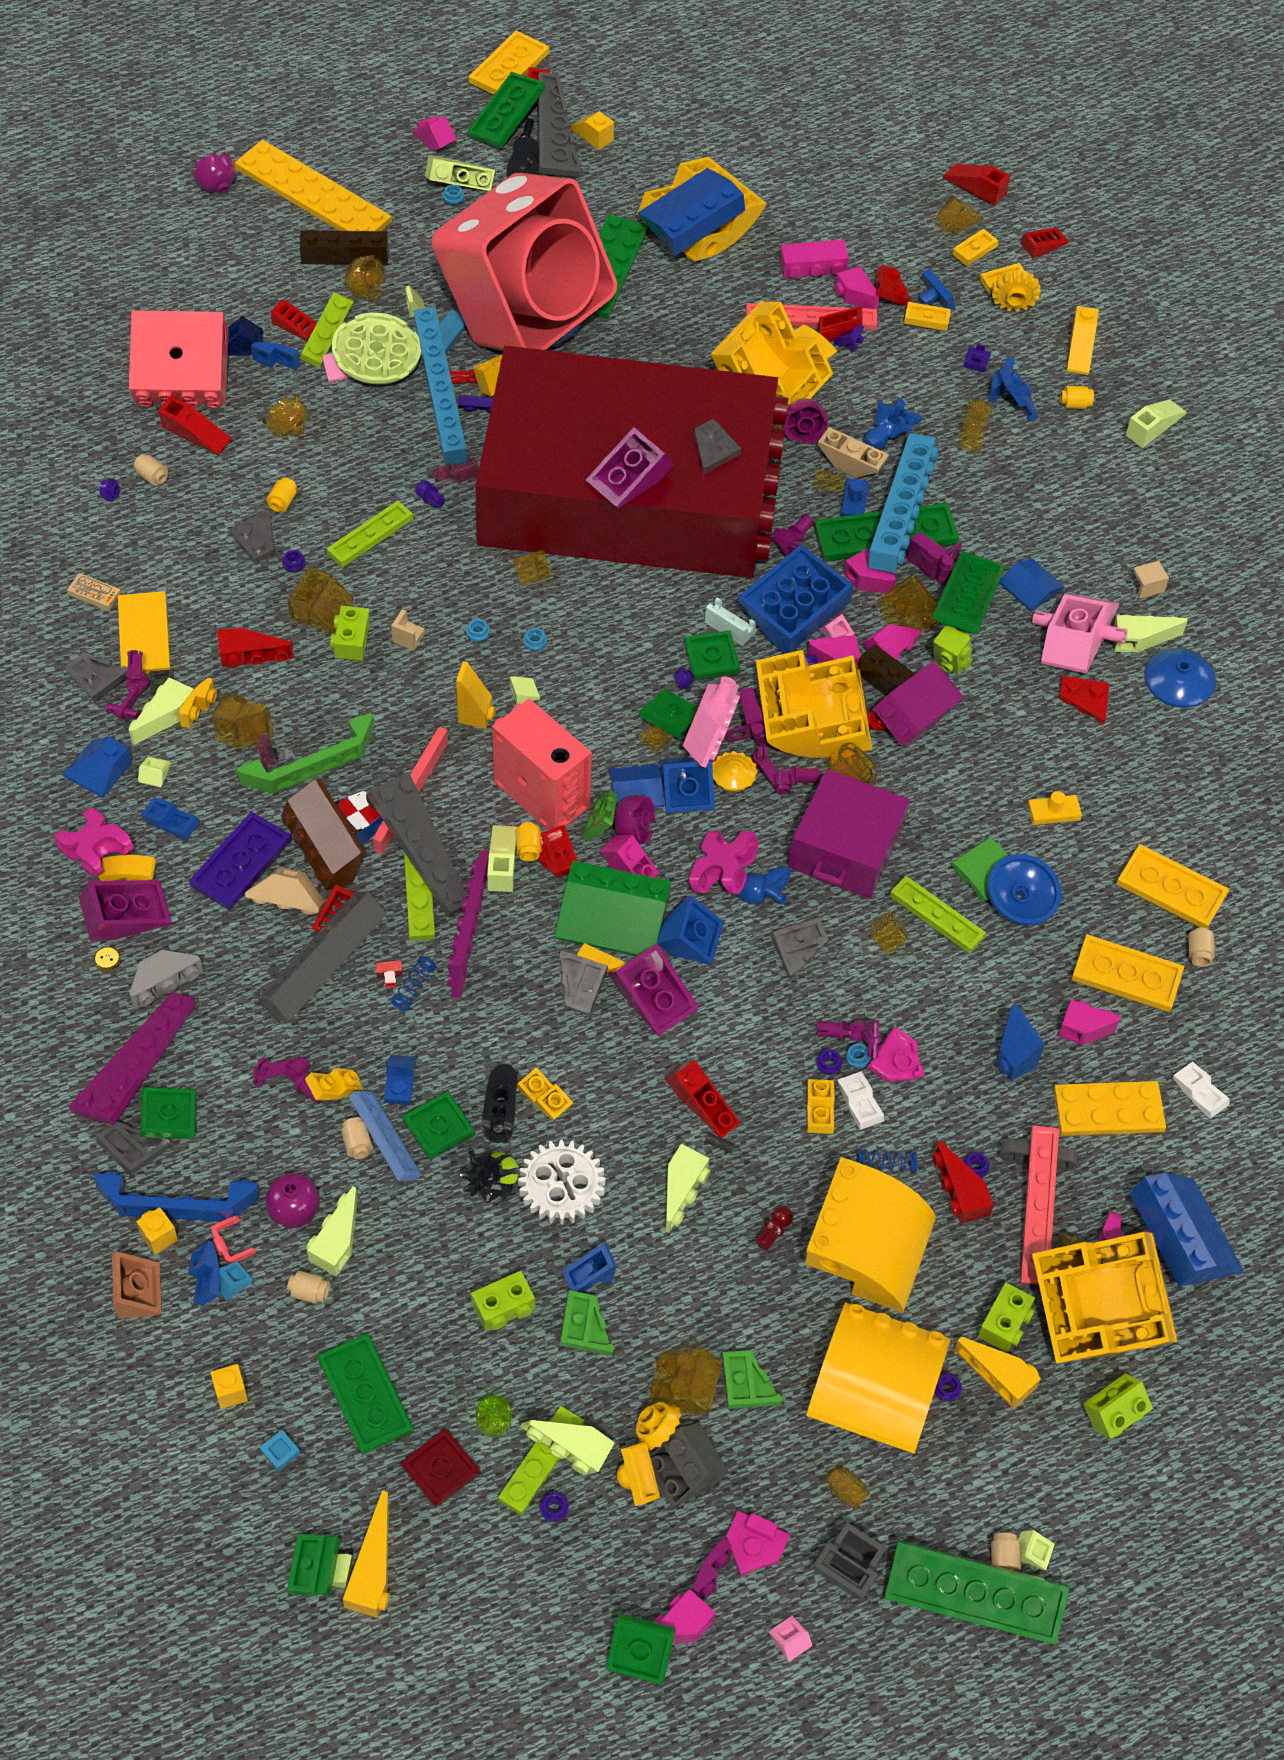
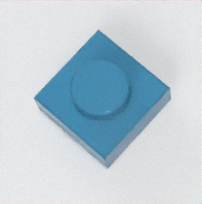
M283 1430L260 1447V1452L277 1472L300 1455V1450Z

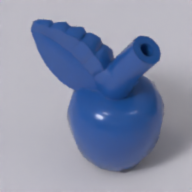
M790 867L775 868L768 872L766 876L756 872L746 873V882L742 891L736 894L737 898L748 904L758 905L764 902L768 896L780 905L784 904L787 897L780 890L788 883L791 872Z

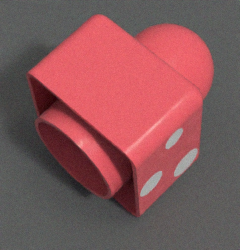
M514 173L438 228L432 236V249L439 262L442 274L449 285L472 340L480 347L503 351L504 345L546 350L614 296L617 289L616 277L579 184L573 179Z

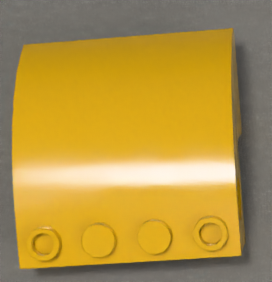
M709 157L680 163L673 185L645 192L637 211L639 212L706 168L731 180L744 194L745 211L682 251L689 260L694 262L715 256L733 245L754 224L767 204Z
M760 301L711 353L718 370L778 377L776 396L788 397V406L797 399H811L833 375L818 338L797 337L781 302ZM774 424L778 427L784 428L783 425Z
M803 650L756 660L766 739L770 745L789 754L810 758L838 757L873 750L861 674L857 668L854 656L809 666Z
M841 1157L807 1247L805 1265L853 1281L854 1286L851 1295L904 1313L936 1216L928 1203L907 1185L879 1170Z
M1140 1232L1096 1243L1082 1242L1032 1254L1056 1364L1093 1359L1178 1342L1153 1233Z
M845 1302L806 1416L915 1454L951 1338L945 1337L937 1331L930 1332L921 1329L911 1322L904 1323L892 1319L885 1313H875L864 1309L861 1305Z

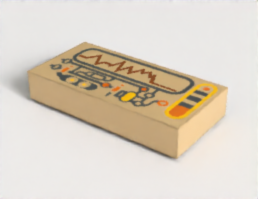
M80 573L67 589L68 595L107 611L111 610L118 600V595H121L120 589Z

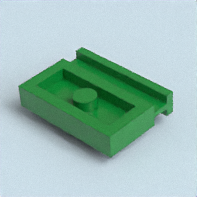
M298 1534L287 1586V1592L290 1595H325L330 1597L341 1542L338 1536L326 1537L325 1535Z

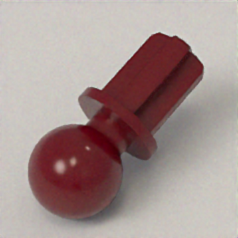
M782 1206L773 1211L772 1220L765 1222V1228L756 1239L758 1247L768 1250L778 1236H783V1228L790 1226L793 1222V1213L789 1208Z

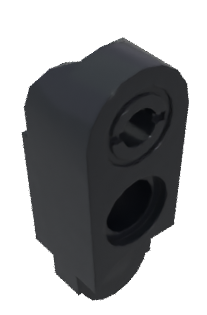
M508 1064L496 1066L491 1071L488 1081L482 1126L485 1138L493 1143H504L514 1133L517 1073ZM504 1098L506 1099V1101L497 1102L496 1099ZM495 1125H502L504 1129L502 1132L497 1133L493 1128Z

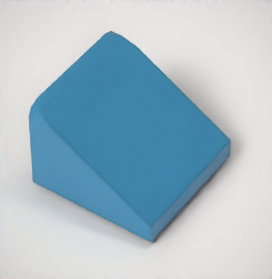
M238 1261L219 1268V1292L226 1301L254 1281Z

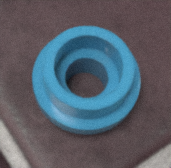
M452 184L445 188L443 199L448 204H459L464 200V192L460 186Z
M474 619L468 624L466 634L473 641H483L489 637L490 627L484 620Z
M531 628L525 633L523 643L529 650L538 651L546 646L547 636L541 629Z
M862 1043L853 1044L846 1053L848 1064L857 1069L868 1066L872 1057H867L868 1047Z

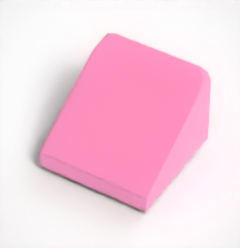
M332 353L322 356L328 382L350 378L337 365Z
M843 614L833 618L819 628L820 632L827 638L843 635L852 636L855 634Z
M790 1616L768 1631L788 1661L793 1660L812 1647L808 1631L793 1616Z

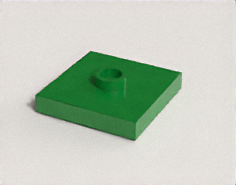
M731 630L684 637V645L694 681L740 674V665Z
M664 689L640 710L639 717L680 739L689 731L698 707Z
M142 1087L140 1137L195 1138L196 1089Z
M448 1091L402 1116L403 1122L429 1161L475 1136V1130Z
M618 1613L606 1670L663 1685L676 1628Z

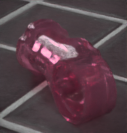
M471 457L467 462L459 465L446 464L431 471L435 482L454 477L456 482L460 484L464 479L472 476L477 477L479 466L475 458Z

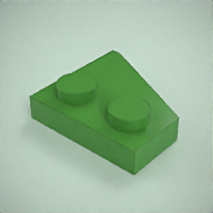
M609 789L597 798L581 837L590 841L596 836H601L606 829L612 826L618 794Z
M568 1291L559 1345L612 1355L614 1348L609 1343L605 1331L607 1327L604 1318L599 1313L600 1306L595 1295Z
M751 1350L723 1352L722 1360L728 1409L782 1405L781 1395L776 1393L769 1382V1377L758 1366V1361Z

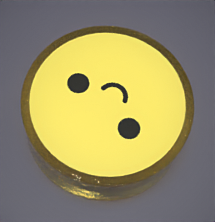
M106 946L100 948L95 953L94 962L100 972L111 973L120 967L121 958L117 949Z

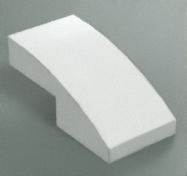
M1191 1062L1173 1075V1079L1181 1090L1210 1119L1229 1105V1098L1211 1084V1076L1194 1062Z
M862 1071L838 1079V1085L843 1098L860 1130L884 1122V1114L873 1098V1089Z

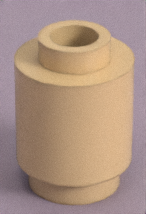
M142 454L134 462L133 467L136 473L153 486H158L166 481L168 468L151 455Z
M1204 927L1196 928L1188 935L1189 958L1192 960L1193 965L1206 967L1211 965L1212 960L1215 958L1214 933Z
M350 1118L342 1124L343 1128L341 1130L346 1152L350 1157L363 1159L373 1150L371 1137L366 1124L361 1118Z
M299 1270L296 1275L292 1274L287 1285V1290L291 1291L290 1295L292 1298L314 1304L318 1302L325 1303L330 1289V1281H326L324 1277Z
M998 1533L994 1535V1541L991 1542L992 1565L1018 1572L1021 1571L1020 1542L1017 1541V1535L1013 1533Z

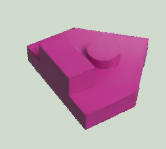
M896 1026L878 1048L879 1057H872V1060L866 1067L887 1083L922 1079L925 1076L917 1053V1042Z
M737 1511L726 1535V1540L732 1545L731 1552L740 1577L750 1574L757 1569L778 1564L790 1534L777 1529V1524L751 1513L749 1516Z

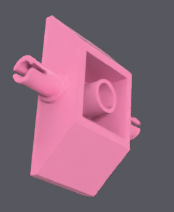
M1074 593L1064 594L1055 614L1036 610L1033 615V625L1048 627L1041 663L1087 674L1104 639L1122 644L1125 643L1128 630L1126 628L1110 626L1119 607V602Z
M721 677L719 684H708L683 744V747L690 753L688 758H694L704 768H706L709 759L715 760L740 698V695L736 694L739 685L730 677Z

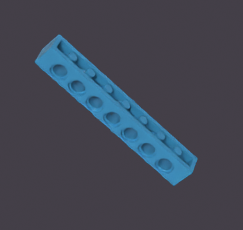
M436 307L413 310L445 468L468 465L466 445Z
M909 433L870 548L868 568L896 573L898 565H903L905 557L903 549H908L910 542L908 534H913L915 520L913 519H918L920 510L918 504L923 503L925 494L923 489L927 490L929 484L928 475H932L934 462L932 460H937L939 447H935L936 437Z

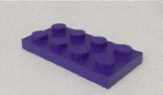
M251 811L189 880L190 887L230 911L292 841L291 835Z

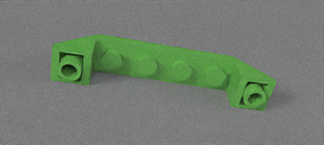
M369 713L349 721L351 739H345L330 748L321 749L308 757L299 758L284 767L275 768L272 772L267 773L259 759L244 763L236 768L240 785L274 794L363 757L374 731L373 715Z

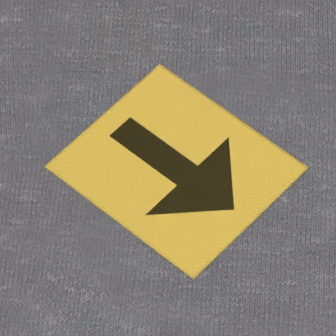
M817 469L812 488L841 493L846 475Z

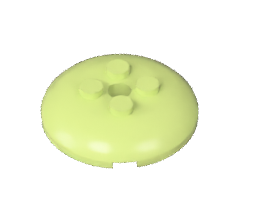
M365 313L357 315L354 320L342 323L335 331L332 339V354L340 369L353 379L368 384H389L405 378L416 368L421 357L419 336L416 331L413 332L407 327L405 321L388 314Z

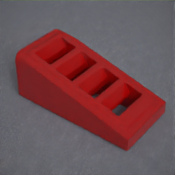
M1055 227L1023 234L1021 245L1032 258L1067 245L1069 241Z
M284 299L271 311L272 324L308 342L317 322ZM306 325L309 326L305 331H303Z
M857 306L819 317L820 334L828 341H831L863 324L862 307Z
M335 884L312 926V930L319 932L323 928L321 926L322 923H328L330 920L327 918V915L331 914L334 916L337 911L332 910L333 906L341 909L344 904L337 902L338 898L348 901L354 893Z

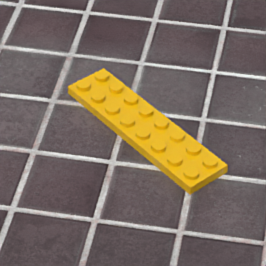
M263 139L234 162L235 169L339 231H382L392 222V216Z

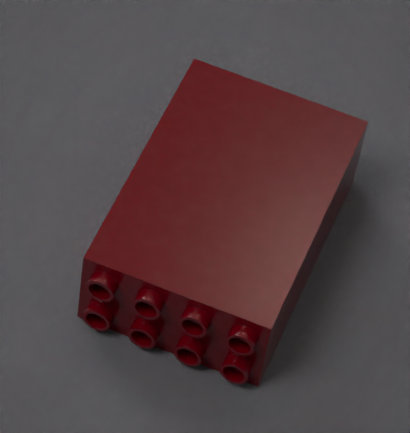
M504 345L475 485L477 546L753 578L755 562H768L772 534L759 533V531L772 532L776 498L764 497V495L776 496L781 463L769 462V459L781 460L785 428L773 427V424H786L789 398L776 396L778 377ZM714 419L741 447V455L704 474L697 451L698 446L694 438V429ZM635 427L662 450L674 463V466L659 483L622 507L617 508L590 485L586 479L630 430Z

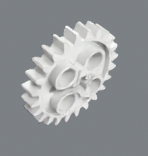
M560 1140L559 1146L555 1147L553 1142L549 1141V1149L539 1145V1154L531 1151V1160H523L525 1168H520L519 1176H521V1178H518V1186L521 1187L519 1194L520 1196H525L523 1198L524 1205L531 1204L530 1213H535L539 1210L540 1220L548 1215L550 1223H553L555 1217L559 1218L561 1225L564 1224L567 1217L574 1223L575 1215L585 1219V1210L593 1213V1204L600 1205L599 1196H604V1188L602 1187L605 1186V1178L602 1177L604 1175V1168L599 1167V1158L592 1160V1150L584 1154V1145L575 1149L574 1141H571L569 1146L566 1147L563 1140ZM570 1163L573 1166L569 1168H564L561 1166V1164ZM549 1164H553L556 1171ZM540 1175H547L549 1176V1179L540 1180L537 1177ZM576 1184H584L586 1187L577 1189L574 1186ZM568 1193H569L575 1200H571V1199L569 1198V1196H568ZM560 1196L563 1200L557 1202L551 1200V1198Z

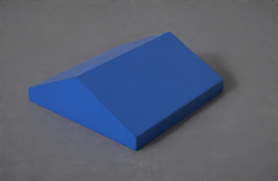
M1033 558L1017 562L999 582L1003 588L1031 612L1065 587Z
M658 764L609 769L612 791L618 794L616 805L628 795H647L646 797L652 799L654 808L664 807L662 779Z

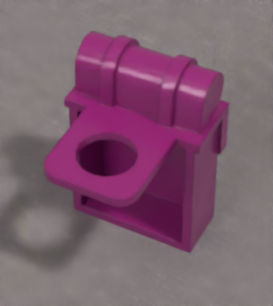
M919 531L910 539L907 560L922 570L923 574L929 579L935 581L938 578V583L946 586L954 567L953 562L960 555L962 543H957L948 551ZM956 550L955 555L951 557L952 553Z
M754 688L740 690L739 694L747 725L727 730L725 736L729 742L753 737L760 747H768L770 744L766 739L763 709ZM736 732H745L741 736H732Z

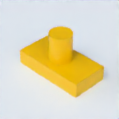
M1056 791L1052 793L1051 798L1028 801V809L1033 825L1081 820L1082 817L1077 795L1065 796L1064 793Z

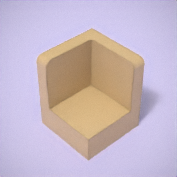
M1159 561L1134 568V573L1141 584L1138 592L1140 599L1165 592L1169 577Z
M403 609L391 625L393 642L411 650H415L425 634L424 628L408 622L407 611Z

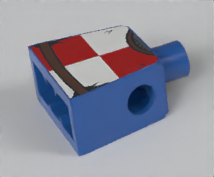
M365 791L334 802L361 846L375 835L383 822V819L367 797V792Z

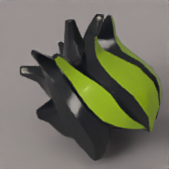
M473 1152L469 1153L472 1169L460 1172L459 1175L470 1181L471 1184L463 1191L471 1192V1197L476 1193L480 1194L486 1203H490L498 1197L509 1196L512 1193L513 1184L518 1179L519 1167L514 1158L502 1152H487L478 1158H475Z

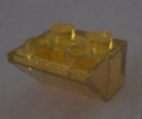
M309 567L288 600L290 619L333 634L335 631V614L339 615L341 606H350L354 600L353 596L331 574Z
M225 692L212 712L216 740L233 748L241 749L257 744L259 734L268 733L266 741L272 740L274 736L270 709L262 703H254L241 695Z
M700 1347L660 1353L647 1405L651 1406L658 1402L670 1405L676 1404V1407L680 1408L679 1412L681 1414L690 1416L710 1413L722 1361Z

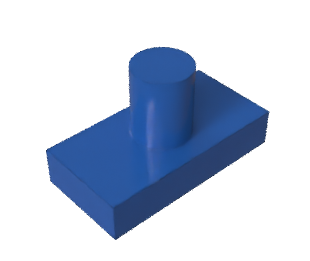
M930 268L922 272L924 285L928 290L918 296L920 303L929 305L938 300L944 308L953 311L955 309V302L951 292Z
M847 478L841 516L864 514L869 481Z

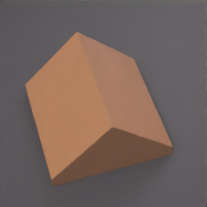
M114 1251L112 1253L113 1305L118 1319L162 1314L160 1263Z

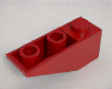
M954 164L943 175V178L996 206L1007 195L1011 175L994 166Z
M170 396L158 411L163 428L218 456L231 441V437L195 408L173 396Z
M244 628L217 630L222 667H237L243 664H261L267 661H285L294 658L291 641Z
M695 1059L683 1062L664 1078L678 1098L718 1137L723 1138L741 1123Z
M942 1141L937 1142L935 1151L932 1153V1160L935 1168H940L942 1174L941 1185L944 1192L948 1191L950 1195L949 1206L953 1216L957 1215L959 1223L989 1217L994 1204L985 1181Z

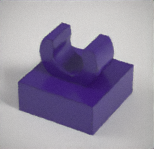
M861 324L835 339V342L839 347L847 345L851 351L859 349L856 343L864 341L861 335L864 326Z
M977 343L976 348L970 346L964 367L985 373L992 352L986 351V346Z

